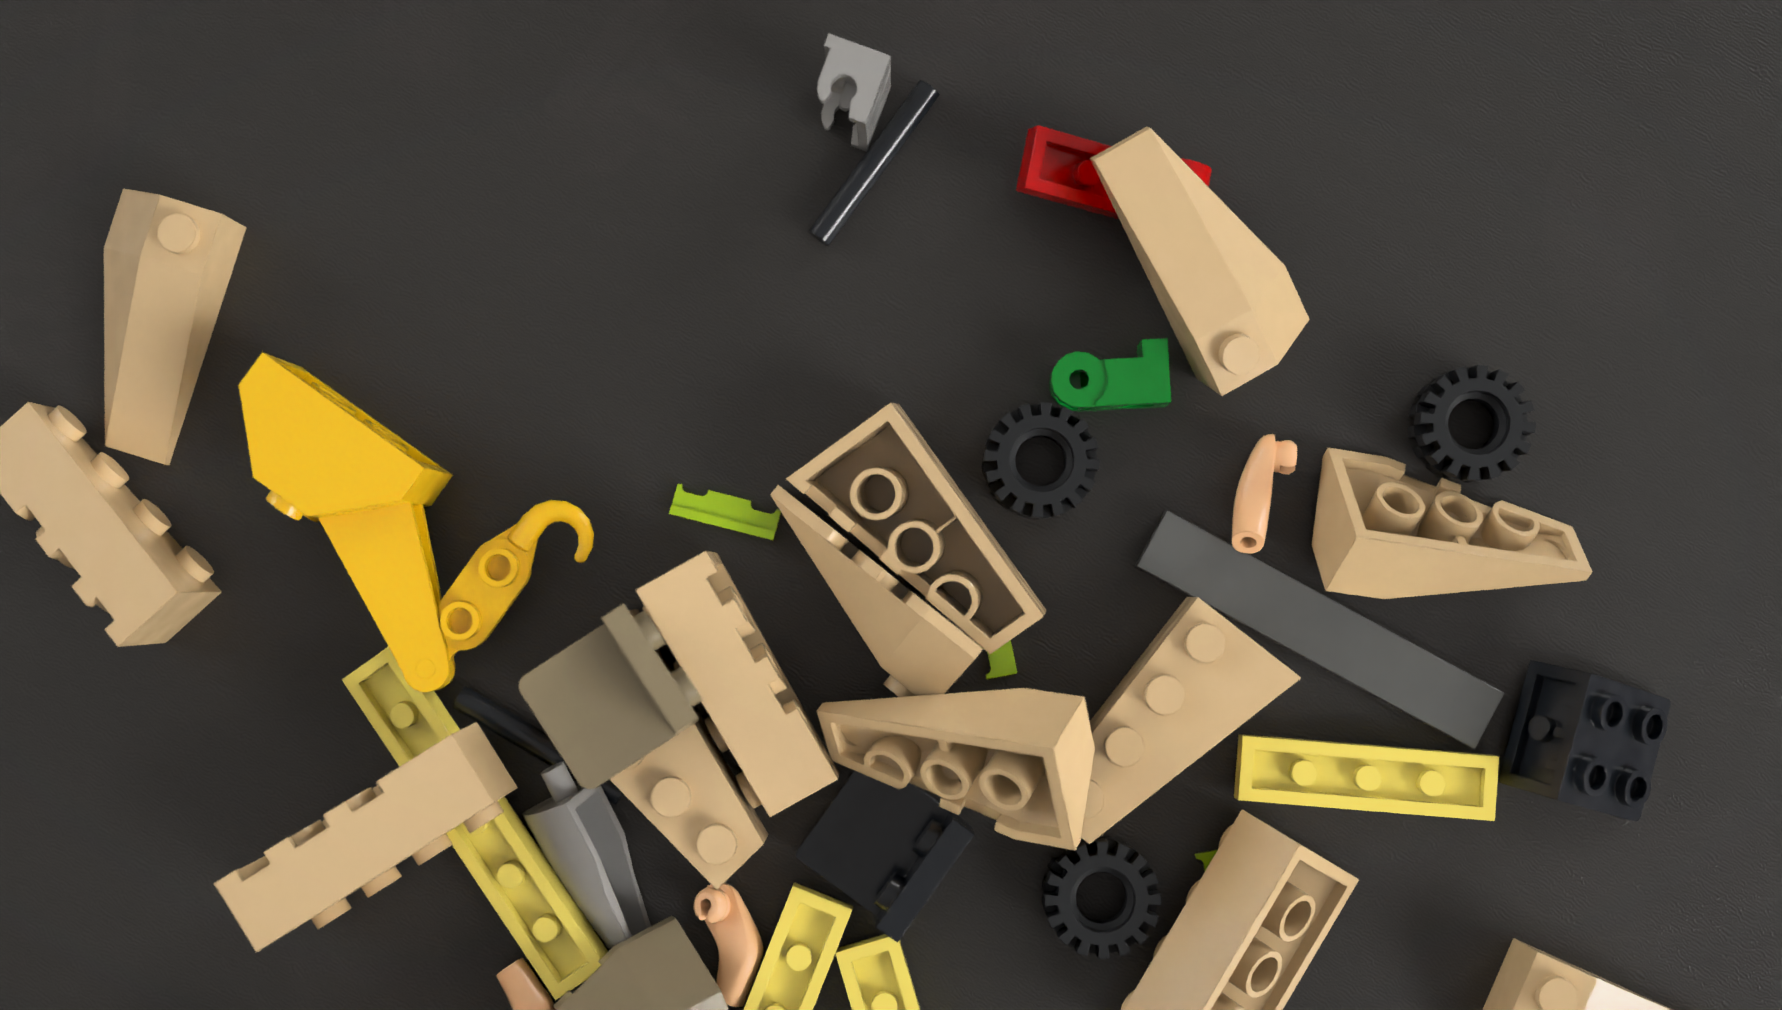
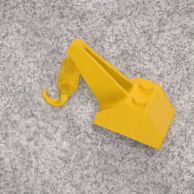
M262 352L239 384L253 478L271 490L266 500L287 516L298 521L302 516H305L316 523L321 522L397 661L405 681L417 691L430 692L447 686L455 674V654L460 650L476 648L488 639L528 583L538 538L548 525L562 521L575 529L578 535V547L574 558L578 563L585 562L593 548L594 532L590 519L579 507L567 501L548 500L536 504L521 517L517 524L482 544L442 598L424 507L431 506L453 475L301 366Z

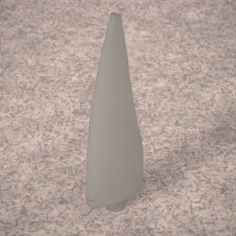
M564 761L540 773L552 797L523 812L522 815L546 860L608 950H610L614 945L651 927L634 874L625 833L602 786L600 785L595 789H586L581 785L576 786Z

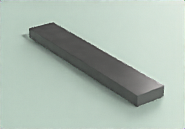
M1168 510L1164 511L1135 565L1140 570L1186 595L1199 597L1214 610L1469 748H1476L1504 695V692L1255 557L1247 553L1238 552L1231 544Z

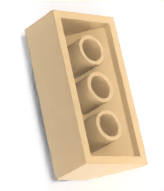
M1242 809L1235 822L1223 833L1216 854L1201 879L1189 890L1184 908L1169 933L1157 944L1152 962L1136 989L1125 998L1121 1010H1283L1359 879Z

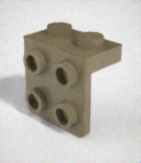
M624 603L601 617L604 622L603 625L525 674L519 681L518 687L521 695L578 783L586 789L599 787L699 721V717L692 707L703 699L681 666L669 673L655 650L666 643L645 610L633 617Z

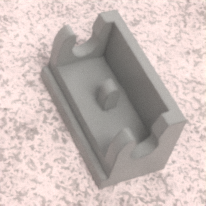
M828 33L824 44L826 60L817 84L819 100L824 104L821 113L822 124L825 130H829L835 122L834 116L839 108L842 111H849V121L856 123L853 126L851 146L867 152L891 89V56Z

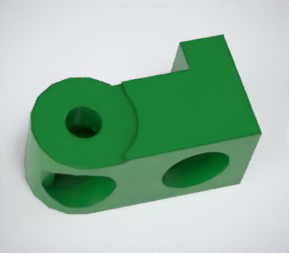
M1168 338L1142 339L1137 345V357L1099 360L1087 352L1077 351L1066 354L1058 360L1050 375L1049 388L1051 396L1059 406H1064L1077 412L1166 407L1171 403Z

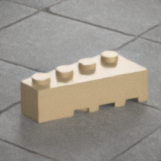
M27 402L0 427V494L17 515L29 521L36 518L41 524V527L36 531L37 538L35 540L48 557L56 559L78 572L81 578L71 587L85 605L92 608L98 605L111 615L114 621L104 630L117 647L167 643L222 592L209 578L214 574L213 568L195 549L190 546L182 548L167 532L172 526L167 516L149 500L143 499L139 501L125 485L129 480L128 474L113 458L103 452L97 455L82 438L87 433V430L75 415L60 405L55 408Z
M889 403L786 478L801 493L806 494L824 509L828 516L843 529L852 533L879 557L878 559L894 573L902 576L922 593L927 601L989 654L1044 617L1046 613L1045 607L899 404Z
M704 551L636 589L637 594L645 605L642 609L645 610L662 638L665 639L677 660L673 663L675 670L680 666L683 668L703 699L701 702L709 714V717L704 719L714 742L722 753L730 749L742 772L735 775L736 780L753 809L763 805L769 817H772L838 780L840 773L837 767L831 761L827 749L718 553Z
M1186 597L1090 720L1095 750L1081 838L1088 844L1092 843L1300 680L1301 677L1199 597Z
M638 609L629 610L633 617L640 613ZM660 649L655 650L669 673L674 671ZM695 711L699 721L610 780L717 890L765 843L769 834L757 813L745 798L736 777L728 763H725L699 713Z
M477 722L449 735L376 782L377 786L373 789L369 787L323 815L325 820H318L296 834L287 837L265 851L264 857L233 871L214 883L256 952L310 919L317 930L352 909L346 897L359 888H362L367 898L402 877L396 867L400 862L412 855L419 866L453 845L446 834L452 829L464 823L469 833L504 812L498 800L518 787Z

